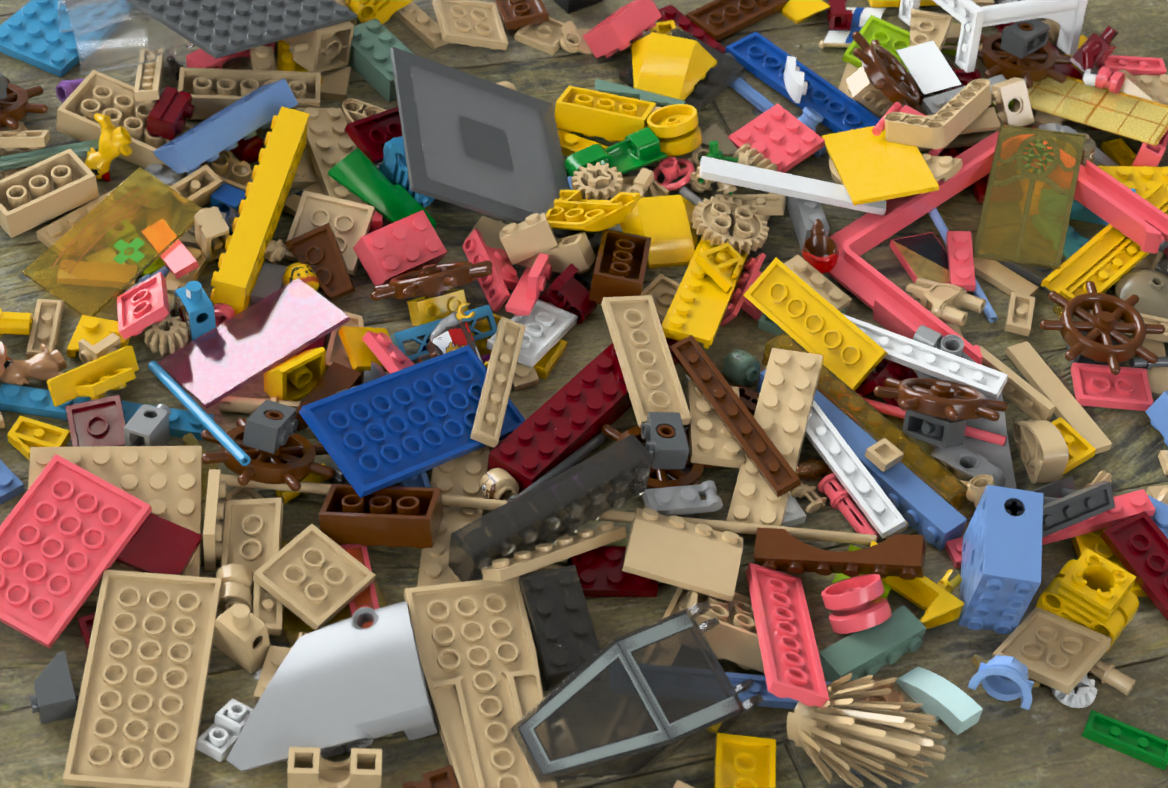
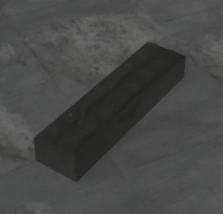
M633 434L451 533L448 566L461 582L483 580L481 569L491 566L493 560L514 558V553L534 551L535 546L539 544H554L557 538L576 532L582 525L589 521H596L612 508L617 509L633 496L638 497L642 495L644 490L647 489L653 456Z

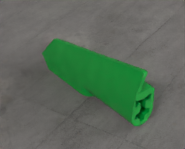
M645 127L627 135L625 140L604 149L602 145L594 144L573 153L566 159L564 165L567 177H573V172L579 171L580 166L587 168V163L596 166L597 162H600V165L608 163L610 169L616 167L617 172L624 174L666 158L667 154L661 152L660 141L648 127Z
M359 148L348 154L328 171V175L368 205L374 206L375 210L390 222L394 223L423 210L435 230L436 221L405 188L398 184L393 185Z

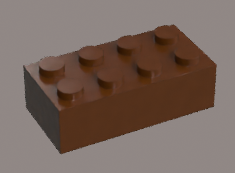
M609 229L603 230L589 300L601 304L603 297L641 296L651 243L650 237Z
M332 484L319 513L320 530L338 545L360 544L362 546L382 545L389 547H416L419 549L433 548L443 519L441 488L388 486L360 498L351 484Z

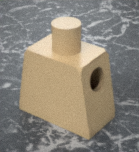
M235 603L215 620L213 645L252 674L265 662L270 647L268 630L265 623L253 615L247 605Z

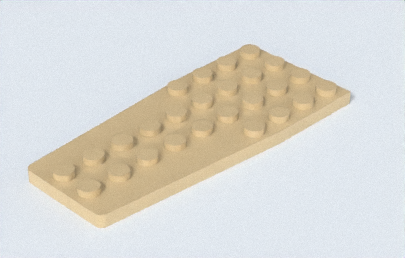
M518 577L503 582L474 580L405 588L404 599L408 603L428 696L458 788H557L555 772L542 776L518 730L521 724L544 705L536 648ZM546 719L535 731L549 758L553 760Z

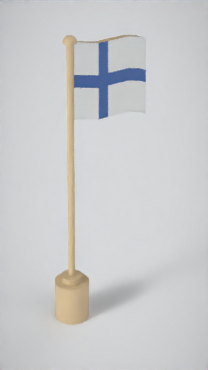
M846 7V10H852L853 12L850 31L829 30L825 40L819 43V47L821 49H824V47L849 48L854 40L852 34L855 31L860 32L871 15L881 19L886 8ZM981 44V46L978 47V50L982 49L983 44ZM943 45L942 49L957 50L958 45Z

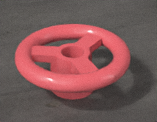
M668 157L663 159L659 166L654 169V179L668 191L676 190L691 181L690 175L692 172H695V167L687 159ZM661 172L665 177L662 184L657 181V177ZM686 175L681 180L672 183L673 180L677 179L679 176Z

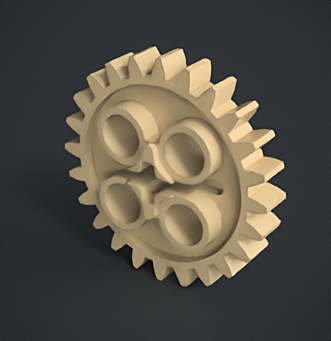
M711 196L710 200L704 198L703 202L699 201L698 205L695 206L691 222H693L692 227L697 229V235H703V241L710 240L711 246L715 244L722 245L728 242L739 254L742 250L749 254L750 250L756 252L758 248H762L763 243L765 244L769 228L766 227L768 222L763 221L764 216L756 215L757 209L750 210L749 204L743 206L741 205V200L733 202L731 197L728 200H725L722 196H720L719 200Z

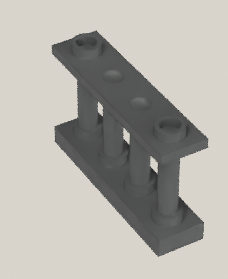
M1066 476L1031 490L1043 493L1042 538L1115 508L1111 484L1107 481L1078 490L1074 487L1072 476Z

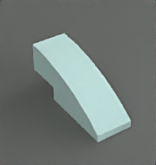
M916 667L899 677L896 681L916 703H923L921 709L927 715L936 717L934 722L941 719L956 735L964 732L979 721L983 708L956 685L927 669Z

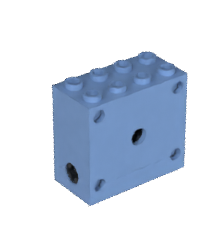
M987 484L962 540L960 600L965 604L958 625L967 626L971 630H992L998 634H1009L1017 628L1041 584L1043 493Z

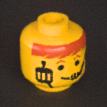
M297 262L285 269L282 282L291 298L307 301L315 296L319 288V280L308 264Z

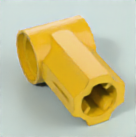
M0 309V337L3 334L30 335L33 322L32 313L2 312Z

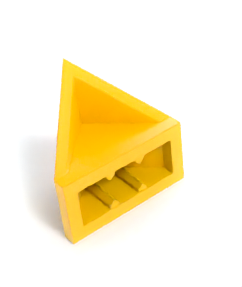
M789 0L782 9L781 14L798 24L831 6L822 0Z

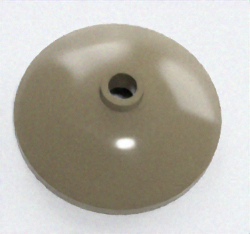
M1134 268L1115 283V297L1125 301L1135 294L1139 297V302L1134 308L1139 313L1168 319L1167 275L1153 269Z

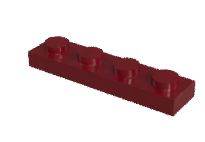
M673 5L658 9L662 17L657 21L674 20L680 38L696 40L711 56L725 53V48L692 23L690 19L686 18Z

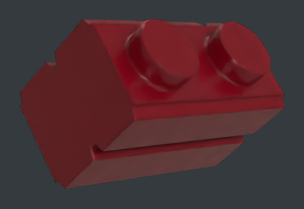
M167 86L147 117L146 131L155 136L161 135L162 138L170 141L175 139L178 133L182 134L186 125V118L191 119L194 113L195 106L192 105V95L183 91L178 92L177 89Z

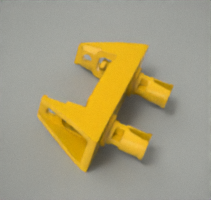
M872 541L870 547L876 545L877 543ZM951 569L946 572L938 584L924 575L923 578H915L913 580H905L896 576H887L881 579L891 589L920 609L925 610V614L919 621L926 629L960 618L965 603L951 593L962 582V577L958 574L949 581L953 572Z

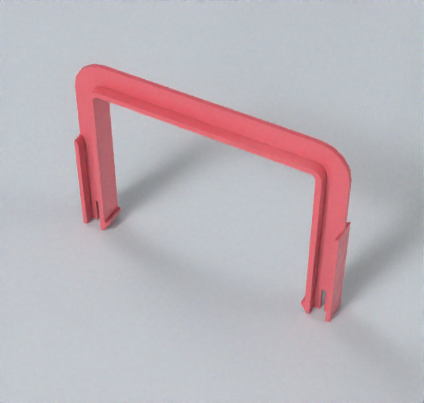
M1000 131L989 135L956 156L955 158L962 159L963 167L945 182L942 180L937 181L939 185L938 191L888 199L884 216L866 213L829 237L835 242L839 256L836 266L828 272V275L873 310V319L886 330L912 340L921 325L943 334V337L946 335H957L964 341L963 352L980 365H982L983 356L977 344L973 346L860 256L989 174L992 169ZM1018 136L1005 141L1002 144L1000 158L1003 161L1009 160L1017 153L1020 145L1033 136ZM1034 148L1033 151H1034L1035 155L1037 156V155H1038V152H1037L1036 149ZM1059 149L1063 165L1067 169L1073 168L1076 160ZM1038 160L1032 161V163L1041 164ZM1086 160L1085 167L1080 165L1074 199L1140 245V250L1143 252L1157 254L1159 245L1164 240L1168 242V215L1089 160ZM1031 163V167L1041 170L1040 167ZM1058 165L1056 170L1047 178L1056 183L1062 190H1070L1074 172L1066 173Z

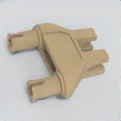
M918 278L915 285L909 284L905 290L913 293L912 298L941 321L945 320L961 327L965 324L968 317L967 312L959 310L961 307L980 314L986 305L985 299L970 295L965 288L950 283H938Z

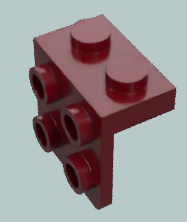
M883 358L875 367V370L866 377L855 391L865 396L873 392L878 386L886 387L884 381L888 377L902 381L909 378H918L912 368ZM883 397L887 404L900 407L895 399Z

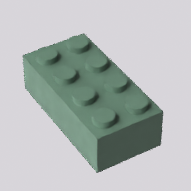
M375 18L354 26L348 64L388 102L397 100L390 49L395 47L412 54L414 53Z

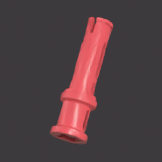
M832 473L825 476L818 483L817 488L829 498L831 507L843 514L856 533L876 535L877 540L879 534L853 503L852 497L840 484L835 474Z

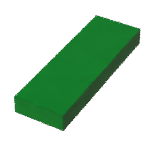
M1094 710L1090 711L1081 737L1166 770L1168 766V740Z

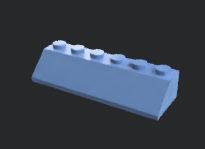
M285 78L263 85L156 149L153 153L177 174L187 172L190 175L201 168V163L205 161L210 163L220 157L219 152L224 149L228 152L237 147V141L243 138L245 141L257 134L255 130L258 128L265 129L271 126L273 116H278L281 106L291 109L298 102Z

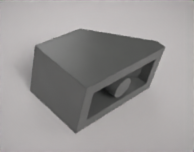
M62 651L54 657L34 681L35 695H30V702L33 714L39 712L41 724L72 718L76 715L77 703L66 654L65 651Z

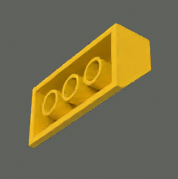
M568 86L556 101L555 120L557 128L564 132H578L586 137H602L611 142L623 141L627 135L648 127L647 117L655 111L656 103Z

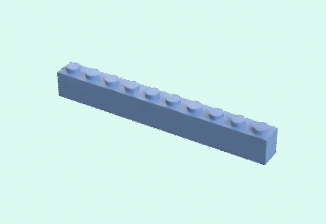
M766 370L760 372L756 389L759 393ZM816 389L814 401L899 513L908 522V525L921 535H924L925 540L939 551L945 548L946 541L962 537L967 518L903 463L899 462L885 472L875 466L865 457L866 449L877 443V441Z

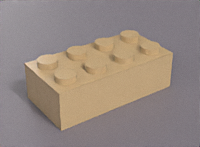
M70 148L0 180V226L13 238L98 198L99 193L94 173Z

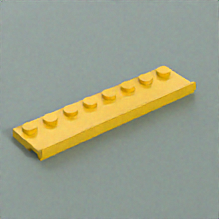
M1160 181L1141 197L1168 215V190L1163 187L1164 183ZM1108 224L1062 263L1060 269H1055L1042 280L1041 287L1045 286L1050 291H1055L1066 299L1071 300L1078 295L1087 293L1085 285L1088 281H1093L1097 292L1105 293L1150 253L1140 250V245Z
M702 235L661 326L666 338L681 341L692 334L697 342L704 343L703 348L708 349L710 345L712 346L749 254L743 250L741 251L740 255L744 259L733 281L732 288L728 293H725L695 261L699 253L719 246L717 244L711 246L710 240L703 241Z

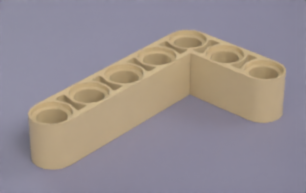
M987 79L971 81L932 117L902 112L886 114L884 116L886 140L930 149L946 147L991 105L990 81Z

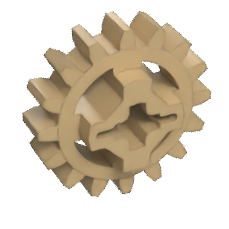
M597 162L596 166L587 163V168L580 166L579 171L573 172L571 185L573 190L581 191L582 198L607 200V198L612 199L621 192V189H623L622 173L617 172L616 167L610 169L608 163L600 165V162Z

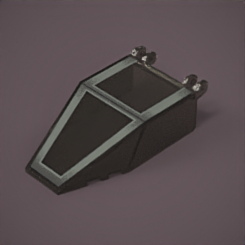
M708 602L695 604L685 610L616 637L575 668L511 728L538 783L576 780L582 777H592L594 779L603 778V776L619 775V777L632 775L716 737L717 733L726 732L743 714L763 701L762 696L758 694L741 702L737 694L751 689L754 686L753 680L743 681L733 687L704 637V632L715 628L720 623L717 617L711 618L699 626L695 621V617L704 615L711 609Z

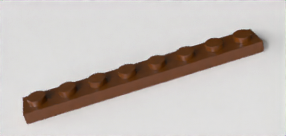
M691 334L671 345L670 351L777 498L801 485L800 478Z

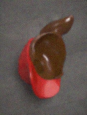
M816 219L812 226L811 237L806 239L803 244L802 256L811 266L821 274L830 272L836 266L839 251L835 242L825 236L822 221Z

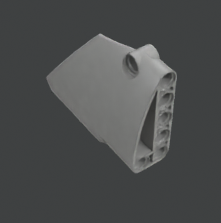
M407 601L374 610L369 607H362L351 618L301 636L267 685L226 760L238 770L244 772L281 761H286L288 764L289 747L320 748L321 757L325 759L350 752L351 748L367 747L373 743L374 738L399 731H404L408 740L412 741L438 734ZM373 622L371 627L361 628L364 623Z

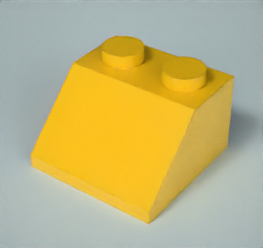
M323 347L309 349L292 356L275 367H271L264 372V391L270 397H277L278 400L299 401L305 398L325 373L326 350Z

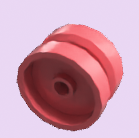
M865 574L854 576L834 583L821 592L825 608L833 610L829 615V620L834 633L847 634L869 629L883 623L892 616L888 599L880 597L885 591L880 575Z

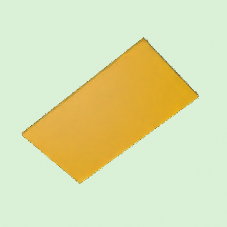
M875 126L822 135V138L825 140L824 145L853 206L939 190V185L917 146L886 140L885 129L879 136H875L872 133V129Z

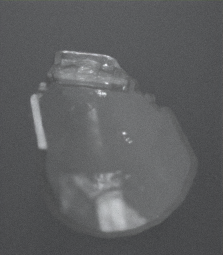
M126 0L58 1L60 31H74L81 74L91 73L92 70L99 72L156 61L158 55L166 52L170 56L176 53L175 49L186 45V48L189 49L196 46Z

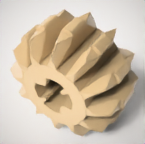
M168 314L162 322L153 323L144 329V342L146 347L151 349L152 353L160 352L161 356L165 353H170L173 356L175 351L182 352L183 347L187 345L188 327L186 322H182L180 316L173 318L171 314Z

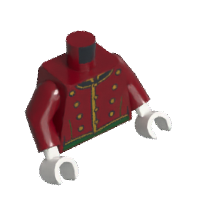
M1110 25L1102 34L1094 32L1070 59L1073 64L1084 72L1083 81L1088 86H1095L1099 70L1102 66H1105V61L1116 48L1112 41L1119 32Z

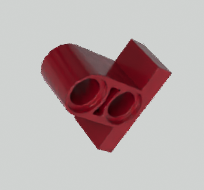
M571 263L538 299L546 303L551 302L556 307L577 315V324H581L597 308V303L589 300L590 292L573 277L579 269Z

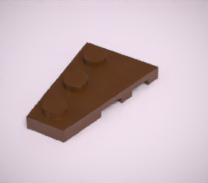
M329 223L284 243L301 264H308L313 269L319 280L320 287L333 301L356 291L334 231Z

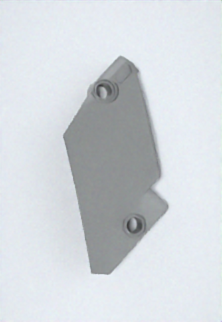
M921 325L913 337L915 341L975 362L963 352L964 341L957 335H946L943 337V334ZM917 371L918 378L939 379ZM1002 391L997 401H1003ZM985 396L986 399L995 400V399H992V398H990V397ZM997 411L1000 415L997 421L984 418L967 419L966 426L1007 436L1004 446L964 436L963 445L950 448H942L927 443V445L935 448L926 460L928 467L949 480L957 479L969 482L977 475L988 474L993 477L995 486L1017 489L1010 454L1005 412Z

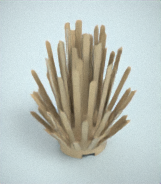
M849 673L826 685L829 700L822 707L815 705L806 706L798 701L794 713L788 712L787 735L789 740H793L796 743L795 746L802 747L829 784L831 783L832 772L820 757L853 788L864 787L858 777L849 771L850 767L881 788H887L884 782L862 767L902 785L901 779L892 774L913 783H919L920 781L916 777L885 765L884 762L928 777L926 772L912 766L923 767L926 765L934 767L932 761L915 756L920 755L940 761L945 758L943 754L946 751L945 747L934 744L932 739L929 738H945L941 734L929 732L932 728L928 725L935 726L939 723L934 722L936 717L927 714L898 711L899 709L913 710L916 707H921L923 703L853 700L889 694L892 691L889 688L866 692L864 690L894 683L898 679L897 677L874 682V680H871L873 675H868L848 682L852 677V673Z

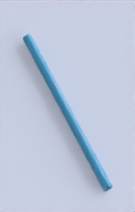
M151 361L148 364V369L242 466H247L251 458L156 361Z

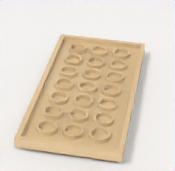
M107 569L104 571L63 776L64 785L97 788H190L222 578Z

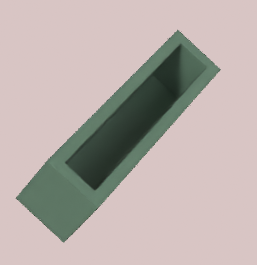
M905 605L892 611V616L883 623L869 629L854 632L820 651L819 657L825 681L833 682L849 673H852V677L848 682L876 674L881 667L888 663L890 665L894 664L902 655L909 651L911 653L917 651L923 644L926 627Z

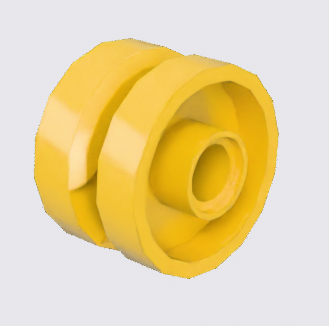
M688 104L669 105L657 109L647 117L648 128L659 139L661 152L667 154L668 157L689 153L702 144V133L698 126L699 119L694 106Z

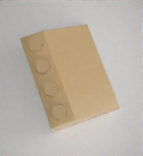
M637 508L627 540L622 571L732 602L743 551V538L731 531L720 532L713 530L706 524L698 523L696 525L686 522L678 516H664L654 509Z
M689 590L684 613H687L694 627L680 632L678 642H681L689 649H700L708 652L716 659H727L735 662L743 669H754L765 675L751 598L734 592L733 600L730 602Z

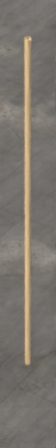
M221 474V481H226V486L327 495L332 485L299 481L301 484L300 490L292 491L287 484H266L252 480L243 486L238 482L239 476ZM442 495V506L500 511V508L507 503L506 500ZM527 502L524 504L523 509L516 512L632 523L635 512ZM681 517L686 522L696 525L698 523L706 524L713 530L721 532L731 531L734 533L756 535L757 528L785 529L797 539L871 545L872 541L876 542V535Z

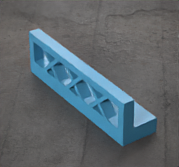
M490 305L464 312L466 315H469L475 311L474 317L462 319V322L467 320V323L471 324L469 328L472 333L476 334L473 336L475 341L491 337L497 332V325ZM444 318L393 333L390 337L392 343L405 355L406 352L403 344L413 341L420 344L416 354L407 356L411 361L417 360L418 357L428 354V350L422 352L421 350L423 347L427 348V338ZM487 319L491 331L482 333L473 327L476 322Z

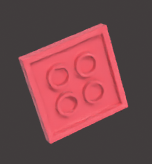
M778 103L728 136L737 149L746 143L750 144L752 148L758 150V154L762 153L765 158L770 159L771 164L775 163L778 167L777 171L786 173L824 147L825 143L822 137Z

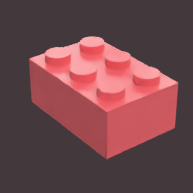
M635 0L619 8L584 34L583 38L596 59L603 55L607 58L616 53L617 49L622 51L631 45L630 40L635 41L642 37L644 30L647 32L657 25L655 21L661 18L662 15L653 0Z
M423 210L362 236L353 247L374 286L387 284L391 279L422 269L423 266L438 264L447 253Z

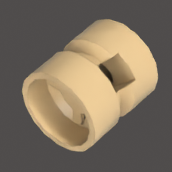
M228 564L219 568L216 578H222V586L217 614L221 615L235 603L247 605L251 612V592L253 591V572L251 569L241 564Z

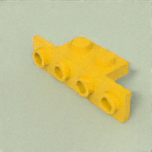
M125 346L47 380L54 406H59L77 397H90L91 400L100 399L106 396V391L125 388L127 386L126 382L135 379L134 372L139 370L133 347Z

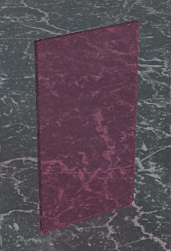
M297 278L159 361L158 364L207 409L345 324L350 318L313 288Z

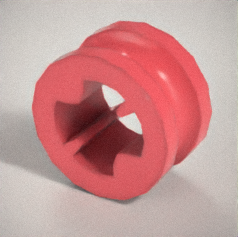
M224 303L214 305L216 327L222 329L230 327L235 316L234 309Z

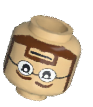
M494 468L483 475L479 483V490L485 499L507 501L512 495L519 494V485L505 469Z

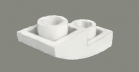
M787 56L784 70L785 86L793 101L800 103L801 96L806 95L808 82L804 81V72H800V67L796 66V57Z
M232 698L215 714L214 724L197 739L196 749L221 762L231 752L253 709Z

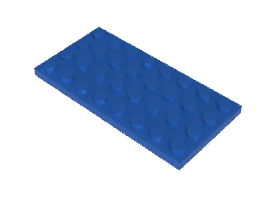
M467 345L304 405L299 413L358 496L362 498L487 446L470 439L487 368L471 347ZM510 399L508 400L499 441L505 439L525 421V418Z

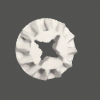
M1087 674L1076 685L1079 688L1076 694L1074 689L1067 695L1051 688L1054 696L1061 703L1073 708H1084L1092 704L1098 691L1095 688V680L1089 679Z

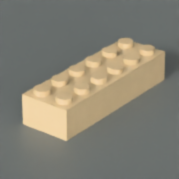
M180 67L178 92L183 91L192 95V105L195 108L191 119L188 120H206L257 88L284 78L298 102L291 109L320 108L321 73Z

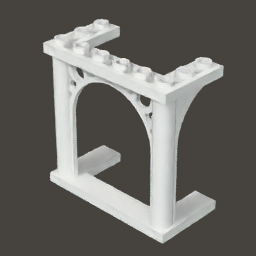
M901 0L898 17L910 26L911 9L919 10L921 0ZM933 0L962 23L955 64L964 69L966 73L974 72L981 31L982 27L1036 18H1048L1056 21L1061 27L1057 47L1069 56L1074 55L1077 52L1086 5L1088 3V0H998L1000 4L979 7L971 0Z

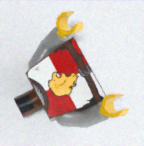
M470 303L461 304L458 312H453L439 322L430 335L431 340L426 345L428 354L418 357V363L467 345L471 347L483 363L467 320L462 322L463 318L475 316V311L469 315L464 313V308L470 305ZM489 362L483 363L488 368Z

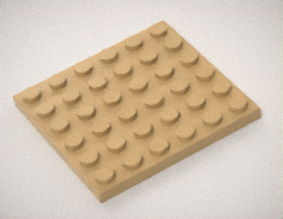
M202 446L30 447L28 489L54 455L57 454L151 505V514L201 534ZM201 543L184 571L183 576L200 577ZM116 561L109 568V570L140 572ZM102 579L82 606H97Z

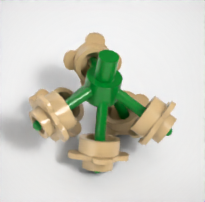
M718 141L709 142L710 151L699 146L693 150L692 156L688 159L697 168L696 172L691 173L689 184H692L691 189L698 193H703L704 190L712 191L711 183L716 181L699 178L702 156L752 166V157L749 156V149H746L745 153L738 152L736 158L723 156V152L719 150ZM717 182L719 189L716 190V193L723 191L724 195H732L737 190V185Z

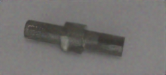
M169 56L166 61L172 69L171 73L179 81L180 67L184 66L179 64L174 56Z

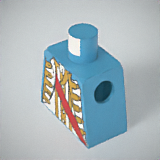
M189 281L185 287L176 289L174 295V316H180L182 322H186L188 339L192 346L217 339L214 307L202 288L201 283Z

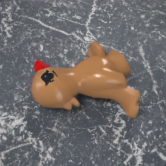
M41 343V353L34 355L28 360L11 359L7 356L4 363L5 370L0 376V381L19 386L29 384V378L47 382V380L63 374L61 371L67 368V364L57 349L49 352L47 346Z

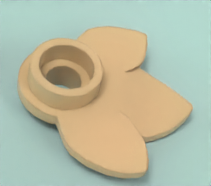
M572 21L564 23L561 28L563 35L560 39L561 47L570 53L593 54L583 38V35L591 29H577Z

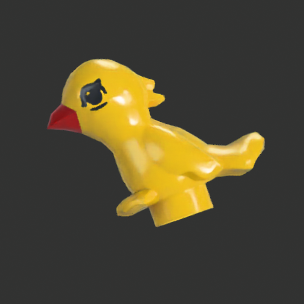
M96 113L94 119L101 127L99 149L96 152L91 147V151H87L84 164L94 173L96 179L111 182L110 164L112 160L121 154L124 156L132 154L133 151L129 145L132 139L123 126L116 128V126L112 125L109 115Z

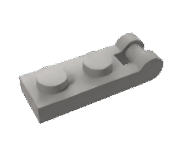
M712 480L698 485L645 489L642 495L646 508L654 509L664 516L715 512L723 506L720 496L716 495L717 488ZM700 497H706V500H701Z

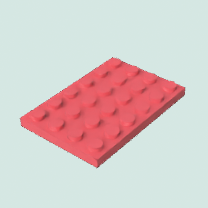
M55 454L0 525V621L51 649L101 581L104 571L106 569L109 570L151 513V505Z

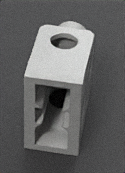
M147 404L142 405L124 427L125 446H166L170 437L169 416L171 415V409L164 404H158L156 407Z

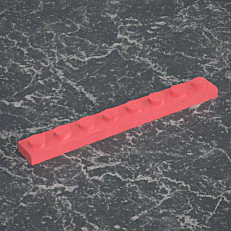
M1144 489L1113 497L1115 508L1043 537L1042 545L1112 527L1143 511L1149 516H1154L1155 507ZM963 537L949 540L945 543V550L955 568L961 567Z

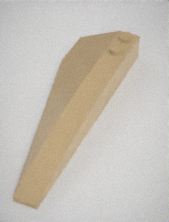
M92 70L57 109L56 131L81 142L94 139L99 140L101 127L94 119V115L96 113L109 115L112 125L116 126V128L123 126L132 139V142L129 144L133 151L132 154L129 156L121 154L118 156L119 158L143 168L154 163L170 168L153 153V151L170 142V140L162 138L161 135L149 134L146 131L147 117L156 101L150 104H143L141 101L135 102L133 86ZM186 122L183 133L193 128V126ZM225 149L219 152L220 157L210 163L205 161L200 164L201 167L207 164L222 180V184H229L245 192L248 182H253L254 180L252 179L253 170L250 168L251 165L244 160L242 162L232 157V152H226Z

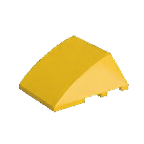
M652 32L631 44L634 88L683 101L694 90V86L698 81L706 77L707 71L717 65V60L696 40Z
M560 190V198L554 200V208L548 210L546 217L551 228L555 230L602 231L612 228L625 220L640 200L641 194L620 192L611 200L582 199L580 190Z
M682 195L640 198L628 217L619 223L624 233L651 238L646 265L648 268L689 265L697 248V229L692 227L693 222H691L695 206Z

